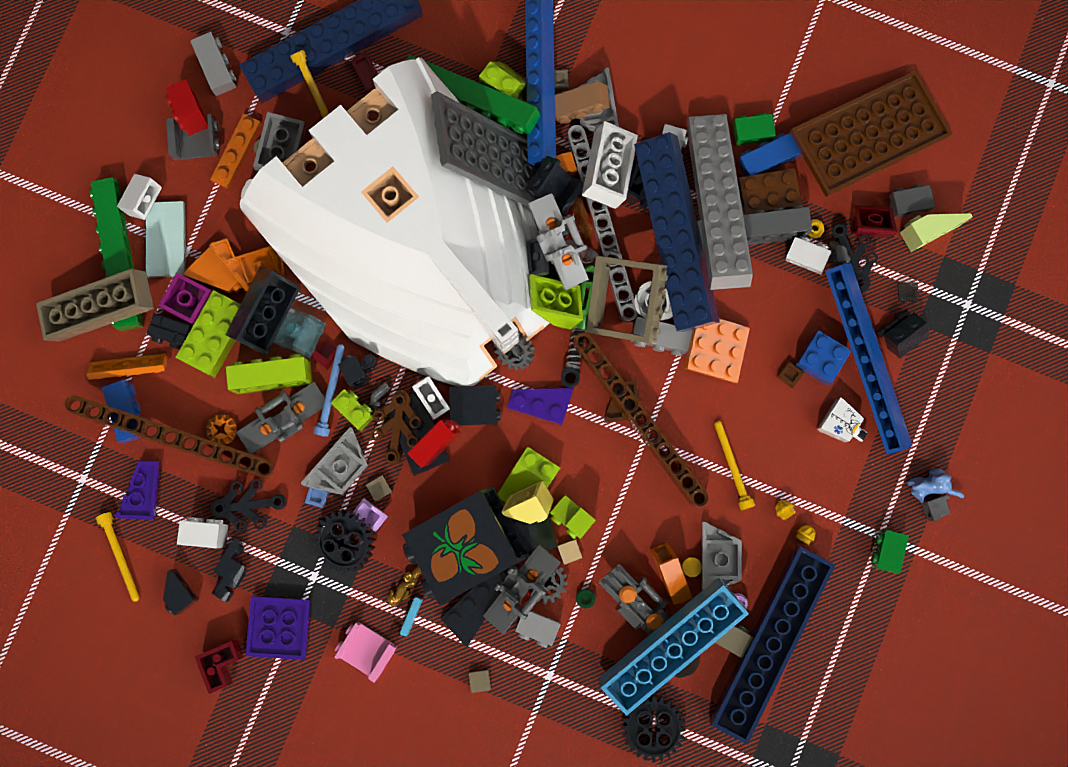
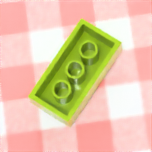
M213 290L176 358L215 378L236 340L225 334L241 304Z
M300 354L290 355V359L273 357L270 358V361L263 362L262 359L251 360L250 364L233 362L231 363L232 366L226 367L228 390L236 394L305 386L313 383L311 362L305 357H301Z

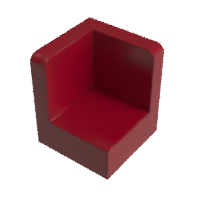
M326 341L318 352L314 350L310 356L328 370L334 362L337 348L329 341Z

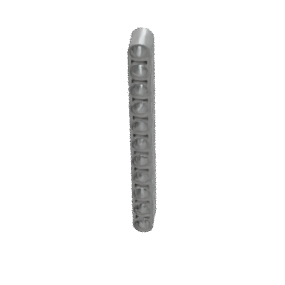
M574 125L568 131V143L575 161L579 180L584 183L586 174L581 170L587 168L591 150L584 128ZM574 133H578L581 135V137L579 139H574L571 135ZM582 150L586 152V155L580 157L577 155V152ZM584 196L601 256H615L622 259L607 205ZM594 203L601 204L602 208L599 210H595L592 207V205ZM599 221H605L607 223V226L601 228L597 225V223ZM609 238L612 240V244L606 246L602 240ZM611 264L609 283L621 321L629 324L636 319L638 314L625 266ZM620 274L623 280L617 282L613 279V275ZM626 292L628 298L622 300L619 298L618 293ZM629 309L633 312L634 316L627 318L623 312Z

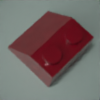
M854 205L849 223L851 235L890 238L897 234L893 208Z

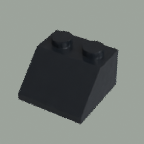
M549 514L544 521L539 523L536 521L532 524L511 519L530 555L539 545L543 546L546 550L558 547Z

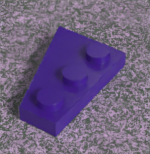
M573 388L513 389L507 408L562 425Z
M138 462L130 480V486L121 501V507L116 513L115 518L156 519L160 462Z

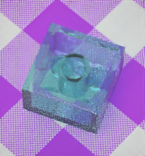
M290 308L273 343L290 352L310 358L315 351L320 336L323 334L326 323L310 314Z

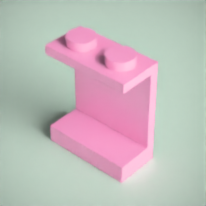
M360 622L355 623V625L351 624L345 633L348 635L344 642L340 641L335 649L337 652L335 658L343 659L368 675V679L375 683L398 646Z

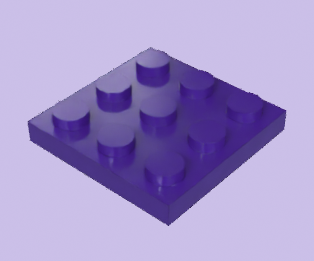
M251 596L246 656L305 660L311 600Z

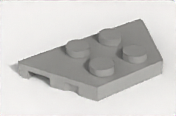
M605 68L602 73L592 77L584 84L587 85L599 81L607 85L610 108L603 109L601 113H591L587 117L579 119L581 127L593 132L604 121L619 127L609 68Z
M351 427L301 482L303 486L343 495L368 467Z
M702 522V591L718 577L727 586L741 581L742 541L707 522Z

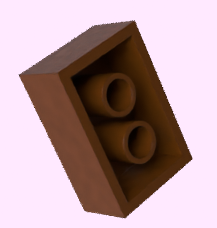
M795 168L741 177L737 180L742 211L746 215L753 214L754 211L758 210L772 212L775 208L788 210L793 206L802 205Z

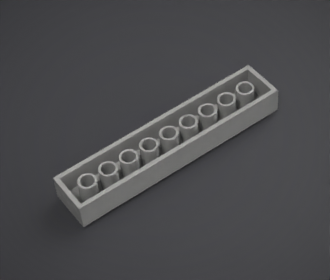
M727 115L689 117L687 134L710 290L750 287L753 272Z

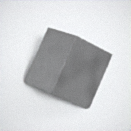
M941 495L921 503L928 521H935L941 519L942 516L950 514V509L946 502L950 498L949 495Z

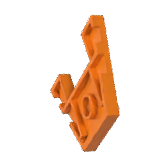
M227 238L209 245L246 292L260 266L284 277L283 259L269 243V247L237 257L234 256Z

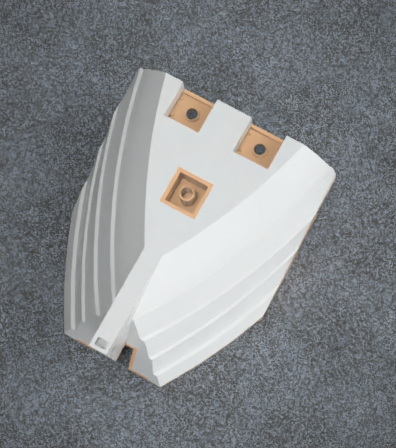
M418 57L416 60H407L388 66L373 78L376 87L347 111L341 105L309 130L313 138L284 162H281L276 156L263 166L250 183L244 197L240 200V208L352 342L427 377L429 375L434 380L454 387L476 386L487 374L497 367L484 347L485 344L492 340L501 352L505 354L519 342L518 331H520L522 337L527 335L526 340L528 341L550 324L531 311L526 241L536 238L539 234L532 212L528 206L441 166L431 94L438 91L457 102L459 101L427 63ZM372 112L379 114L378 119L375 121L368 119L369 114ZM310 162L316 164V168L312 172L305 170L306 165Z

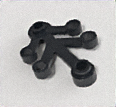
M842 223L835 224L832 228V235L834 238L839 239L840 244L846 247L847 253L851 258L849 263L852 264L857 281L863 280L865 283L863 286H859L861 293H863L870 287L868 275L873 264L877 262L878 256L874 252L868 253L866 256L867 262L862 272H860L858 264L866 247L871 242L870 237L862 235L859 238L858 248L853 255L846 238L847 227ZM839 227L843 229L841 234L836 233V229ZM864 237L868 238L869 242L863 244L861 239ZM830 250L832 253V257L829 258L828 261H833L835 263L842 265L837 261L834 252ZM874 255L876 259L871 262L868 260V257Z
M254 479L250 483V488L239 502L231 503L237 493H241L244 490V484L235 481L232 483L231 490L224 499L215 500L210 510L214 517L226 518L234 525L237 531L243 532L248 527L247 522L239 520L231 511L241 512L254 523L256 529H264L267 526V521L257 516L250 509L273 507L276 510H281L286 507L287 499L284 495L276 494L271 499L250 501L256 492L263 488V482L259 479ZM256 481L260 483V486L257 489L254 487V483ZM236 484H240L241 486L240 490L238 491L235 490ZM277 498L281 500V504L278 506L275 504ZM219 505L223 507L222 512L217 511ZM259 520H262L264 523L262 527L257 525ZM240 522L244 524L243 529L238 528Z

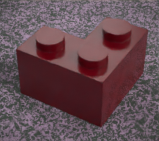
M238 639L195 656L208 694L233 684L226 665L244 658Z

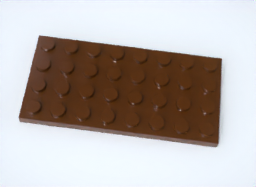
M916 70L789 131L825 197L953 135Z

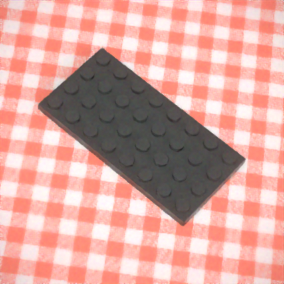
M438 91L431 94L434 125L436 127L437 144L439 146L442 167L528 207V203L539 199L526 188L530 179L539 169L528 163L526 138Z

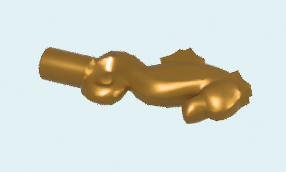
M419 566L412 572L409 571L404 574L403 579L405 582L399 584L395 595L394 591L390 590V595L387 599L391 607L397 606L402 600L408 599L409 591L407 589L416 585L417 577L422 573Z

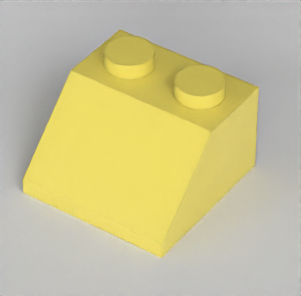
M539 481L510 495L502 510V514L529 524L536 521L539 523L548 517L554 499L544 482Z

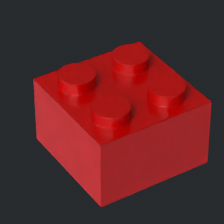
M187 79L165 87L168 94L165 96L166 101L173 110L172 115L182 131L185 130L188 136L208 128V122Z

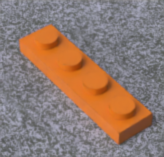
M245 114L242 115L210 179L212 182L227 189L230 188L262 124L259 120Z
M165 353L90 362L86 376L88 380L152 372L158 373L165 371L168 359Z

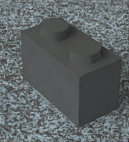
M923 184L912 186V189L898 188L893 190L888 200L890 208H893L894 218L930 212L935 208L930 185L923 186Z

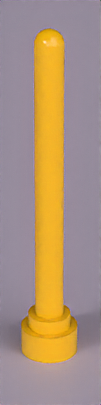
M302 50L290 55L293 63H296L297 66L299 65L320 113L325 118L329 112L306 64L307 55L305 51Z
M716 421L714 426L740 496V503H738L740 510L754 507V500L750 498V495H747L721 421Z
M111 512L101 514L95 518L98 525H101V528L104 527L132 601L136 602L139 600V594L111 525L113 524V516Z

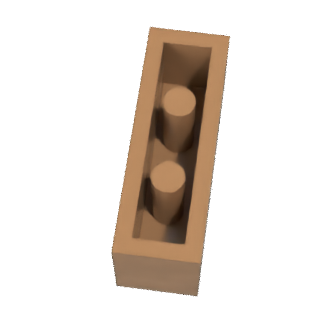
M599 81L555 95V120L561 124L570 123L575 118H585L591 113H601L603 109L610 108L607 85Z

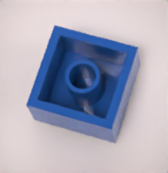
M818 330L809 340L795 366L827 386L833 383L852 350Z

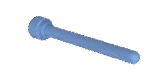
M338 345L320 422H317L313 431L316 435L326 437L329 435L330 428H328L329 424L327 422L340 371L337 364L341 363L345 349L343 345Z

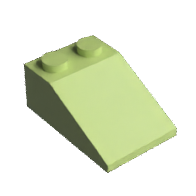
M971 213L931 214L922 218L919 215L905 224V229L900 234L912 252L961 226L973 216Z

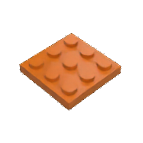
M719 319L720 323L693 329L684 369L731 383H738L750 328Z

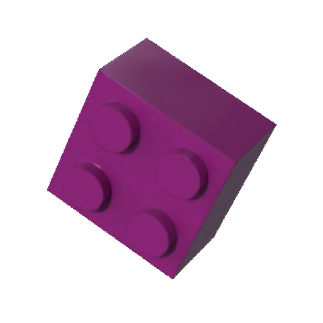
M176 273L158 306L194 325L213 291Z

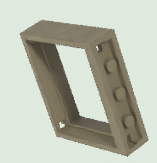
M596 256L586 332L644 343H657L658 334H660L659 324L663 316L662 302L666 296L664 288L665 281L668 279L666 275L668 265ZM611 264L654 270L645 336L602 328Z

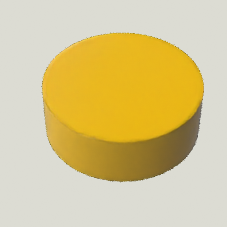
M689 557L682 563V571L686 576L696 577L702 570L701 562L696 558Z

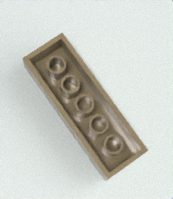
M129 269L36 303L43 340L56 342L154 309L146 272Z

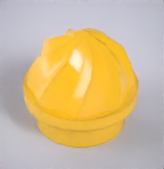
M780 500L776 504V515L781 517L782 520L791 517L795 513L794 505L788 500Z
M805 525L796 531L798 534L795 538L807 545H810L811 541L814 542L816 533L813 527Z

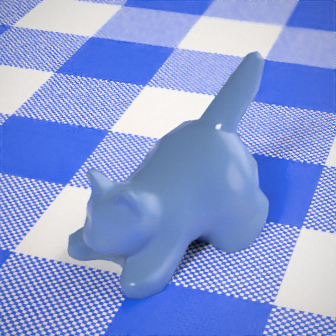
M942 469L930 470L927 478L917 477L907 481V484L912 486L911 494L920 500L921 503L924 502L926 495L933 493H947L960 498L965 497L962 492L952 489L951 476Z

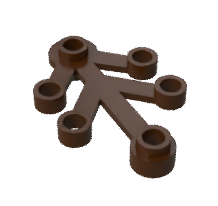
M404 390L396 391L392 395V402L382 410H377L373 413V419L380 422L386 418L387 414L395 410L394 418L370 433L371 439L377 441L382 439L383 435L393 428L390 450L385 454V460L391 465L399 463L402 459V453L398 450L401 431L406 436L409 447L413 448L415 446L411 444V438L416 440V444L420 441L419 437L413 434L404 421L403 412L410 418V426L412 428H419L423 424L422 419L416 415L410 406V395ZM398 397L403 398L402 404L398 402ZM378 412H380V413L382 414V418H381V419H378V418H377V413H378ZM414 419L419 421L418 426L414 425ZM375 431L379 433L378 438L374 436ZM390 454H394V460L390 459Z

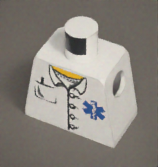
M842 398L835 400L817 428L818 431L843 442H849L852 437L862 442L868 432L859 427L864 418Z

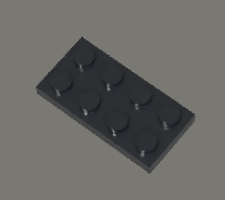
M415 392L410 394V406L416 415L422 419L423 424L419 428H412L410 426V418L405 412H403V419L413 434L421 440L435 425L430 413ZM403 398L398 399L400 404L403 403ZM395 410L388 414L390 420L394 418ZM414 419V425L418 426L419 421L417 419ZM402 431L400 432L399 442L413 476L450 461L444 450L430 465L421 468L407 454L412 448L407 445L406 436ZM411 438V444L413 445L416 444V440Z

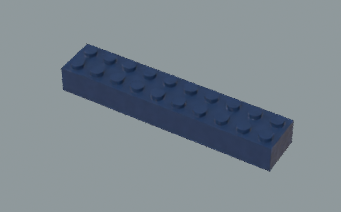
M358 0L239 64L262 104L305 81L299 65L297 66L296 63H293L290 55L304 50L307 55L306 64L311 75L314 76L423 16L422 8L418 0Z
M668 132L636 143L634 146L661 265H668L666 274L668 279L665 281L676 331L686 332L720 323L713 290H710L706 258L678 136Z
M795 546L751 635L753 639L743 658L740 657L708 721L711 726L748 745L834 570L835 564L800 546Z

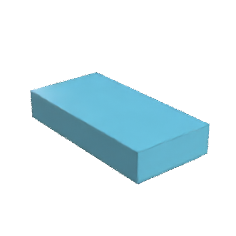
M414 597L400 631L401 635L406 637L409 635L423 598Z

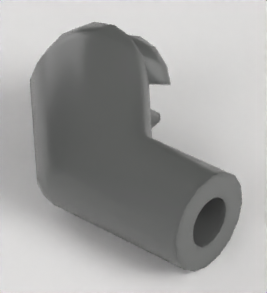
M832 240L829 243V248L835 252L837 261L841 264H848L851 258L847 253L846 247L836 240Z
M385 382L371 394L369 406L374 411L382 407L379 399L390 390V387Z

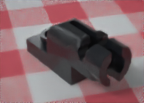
M234 537L214 569V572L220 575L221 578L218 577L212 594L225 602L230 601L234 594L231 588H238L247 572L248 566L235 558L236 556L239 557L245 548L243 546L245 541L239 537Z

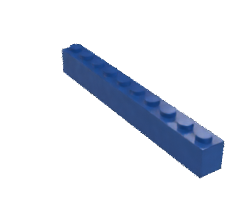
M525 0L527 103L536 106L541 115L531 134H527L528 163L537 168L540 167L546 156L556 158L553 0Z
M842 264L826 270L825 272L886 454L905 450L913 445L852 264Z

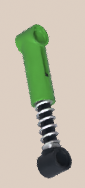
M594 266L584 268L586 274L592 273L594 275ZM586 280L579 284L583 320L572 328L573 336L570 337L572 342L569 344L571 347L568 350V362L565 363L566 365L561 374V384L565 388H575L580 381V355L573 346V340L578 334L587 333L593 280ZM586 287H587V288H590V289H589L587 304H584V303H583V300H584L585 290H586ZM583 337L578 338V344L581 347L585 344ZM573 374L576 380L573 383H568L565 380V376Z

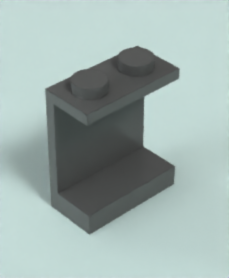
M207 114L208 128L188 136L185 130L182 131L174 118H167L169 156L174 161L219 156L218 149H221L219 138H217V131H219L218 120H215L211 114Z

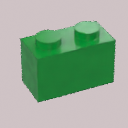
M758 113L752 117L741 115L732 124L735 146L766 141L772 142L776 136L772 114Z
M881 530L875 540L877 544L876 552L874 551L871 556L872 568L900 574L909 536L889 530Z

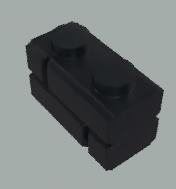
M154 313L147 330V335L152 337L151 341L160 344L165 341L170 343L169 347L180 350L193 326Z

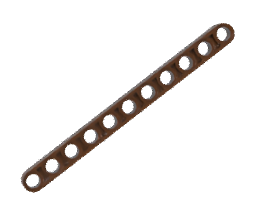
M588 333L578 334L573 340L575 350L683 496L692 506L702 507L706 505L709 497L705 489ZM578 338H585L587 346L581 347L578 344ZM590 353L598 355L599 360L597 363L590 360ZM603 368L609 370V378H604L601 375ZM614 384L621 386L620 394H616L613 391ZM626 399L631 400L633 403L631 410L624 406ZM637 415L644 417L643 425L637 424ZM650 430L656 434L654 441L648 439L647 434ZM661 446L667 448V454L664 457L659 453ZM674 461L679 465V469L676 472L671 470V463ZM685 477L690 479V485L687 488L682 484ZM696 493H700L702 496V500L699 503H696L694 500Z
M72 395L65 400V408L73 415L260 478H269L273 474V466L266 459L80 396ZM80 401V407L77 410H72V403ZM98 407L100 410L99 414L94 417L91 416L90 411ZM112 414H118L119 416L115 423H110L109 421ZM132 420H137L138 422L135 429L128 428V424ZM156 427L157 432L152 436H148V428ZM175 433V440L167 442V434ZM188 439H193L195 441L194 446L190 449L185 448V442ZM208 445L213 446L214 450L210 455L203 453L204 447ZM231 452V460L223 461V453ZM249 458L251 460L250 466L242 467L240 465L241 460ZM263 464H267L270 467L269 472L266 474L259 472V467Z

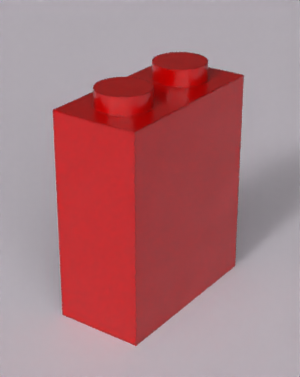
M453 419L440 420L407 454L421 468L430 465L462 433L459 430L460 426Z

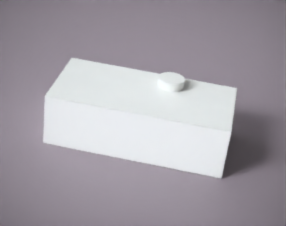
M606 121L594 132L582 196L614 209L626 200L635 153L634 144L637 143L638 135Z

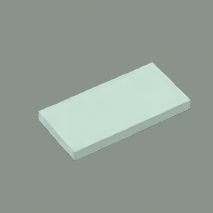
M154 202L146 217L147 278L175 277L176 273L185 276L183 274L186 270L185 202Z

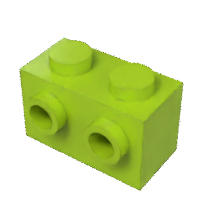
M344 389L331 404L358 430L362 431L373 420L371 415L373 411L365 403L361 405L357 401L359 397L352 390L347 392Z

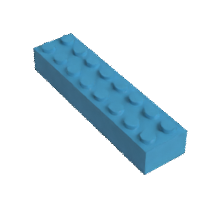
M718 577L598 678L600 688L627 716L749 614L747 609Z

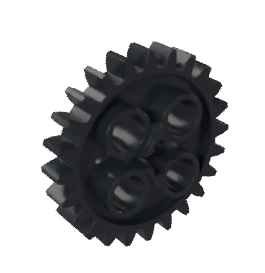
M344 509L340 510L339 513L335 510L319 521L320 524L315 527L318 531L313 536L318 539L313 541V543L319 546L315 551L321 552L318 558L324 557L323 564L325 565L329 562L330 569L336 566L337 572L341 571L342 568L344 573H347L349 570L354 572L357 568L361 569L364 566L363 564L369 562L368 558L373 556V553L370 551L374 550L375 546L371 545V543L376 541V539L370 538V535L374 531H368L371 524H364L365 517L359 520V513L352 516V510H349L347 513H345ZM337 524L342 527V532L338 530ZM354 534L359 537V541L354 538ZM330 541L334 544L335 548L331 547ZM346 551L351 553V557L346 554Z
M652 695L650 701L647 698L628 714V718H622L627 723V725L621 726L623 730L627 731L622 734L623 738H629L625 742L626 746L632 744L630 751L634 752L637 750V757L644 754V761L649 756H651L652 762H655L657 756L661 761H663V755L670 758V751L677 753L674 748L675 746L682 747L679 739H685L681 732L686 731V728L681 726V724L685 723V720L679 719L682 712H675L677 706L673 705L670 707L671 701L669 699L663 703V696L656 701L655 695ZM653 710L656 712L655 725L658 727V729H655V746H652V732L649 729L653 726ZM642 713L649 715V719L645 723L639 721V716ZM664 713L667 714L669 717L668 721L660 723L658 720L659 716ZM643 733L649 736L648 741L645 743L638 741L639 736ZM667 734L668 741L666 743L658 742L660 735Z

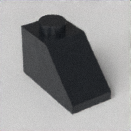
M170 569L167 572L163 601L166 603V610L175 616L183 613L199 599L177 569Z

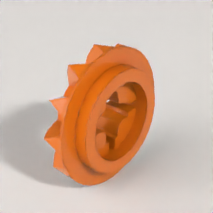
M215 415L205 427L206 436L209 440L222 445L229 444L237 434L235 421L227 415ZM215 425L221 427L225 425L224 431L227 435L222 433L217 435L218 429Z

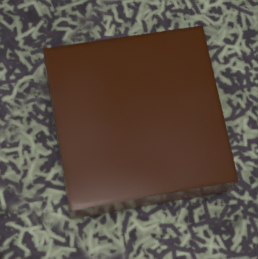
M788 361L777 378L793 388L805 372Z

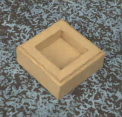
M576 539L558 546L564 565L582 558Z

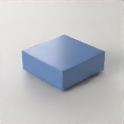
M309 487L305 503L324 508L329 492Z

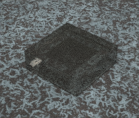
M918 282L897 283L898 302H918Z

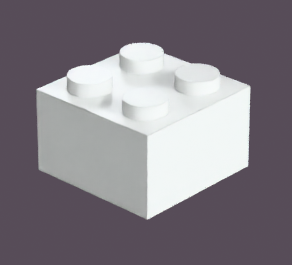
M187 517L186 521H180L177 545L226 548L229 525L223 524V520L206 519V522H204V518Z

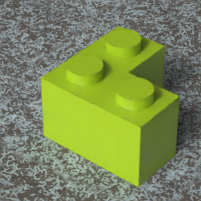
M566 495L550 512L552 515L550 519L558 526L562 523L567 528L565 532L573 539L576 537L581 539L596 521Z

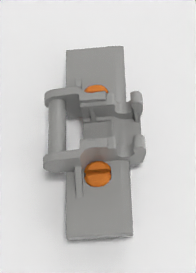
M552 193L528 203L539 229V235L536 238L546 261H551L554 264L564 289L567 290L588 280L578 255L579 252L587 249V245H584L574 222L575 217L572 216L563 220ZM564 224H567L577 249H574L572 245H566L562 232L565 231Z

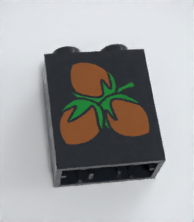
M493 486L478 491L402 534L406 541L403 544L406 558L410 563L418 564L424 576L421 584L425 594L430 599L436 598L439 605L530 556L511 518L502 514L504 505Z

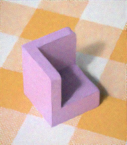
M363 498L352 513L353 515L359 513L360 520L365 517L364 523L371 524L370 528L375 532L388 517L365 498Z

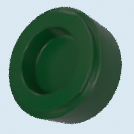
M581 589L576 595V602L581 608H590L595 603V594L590 589Z

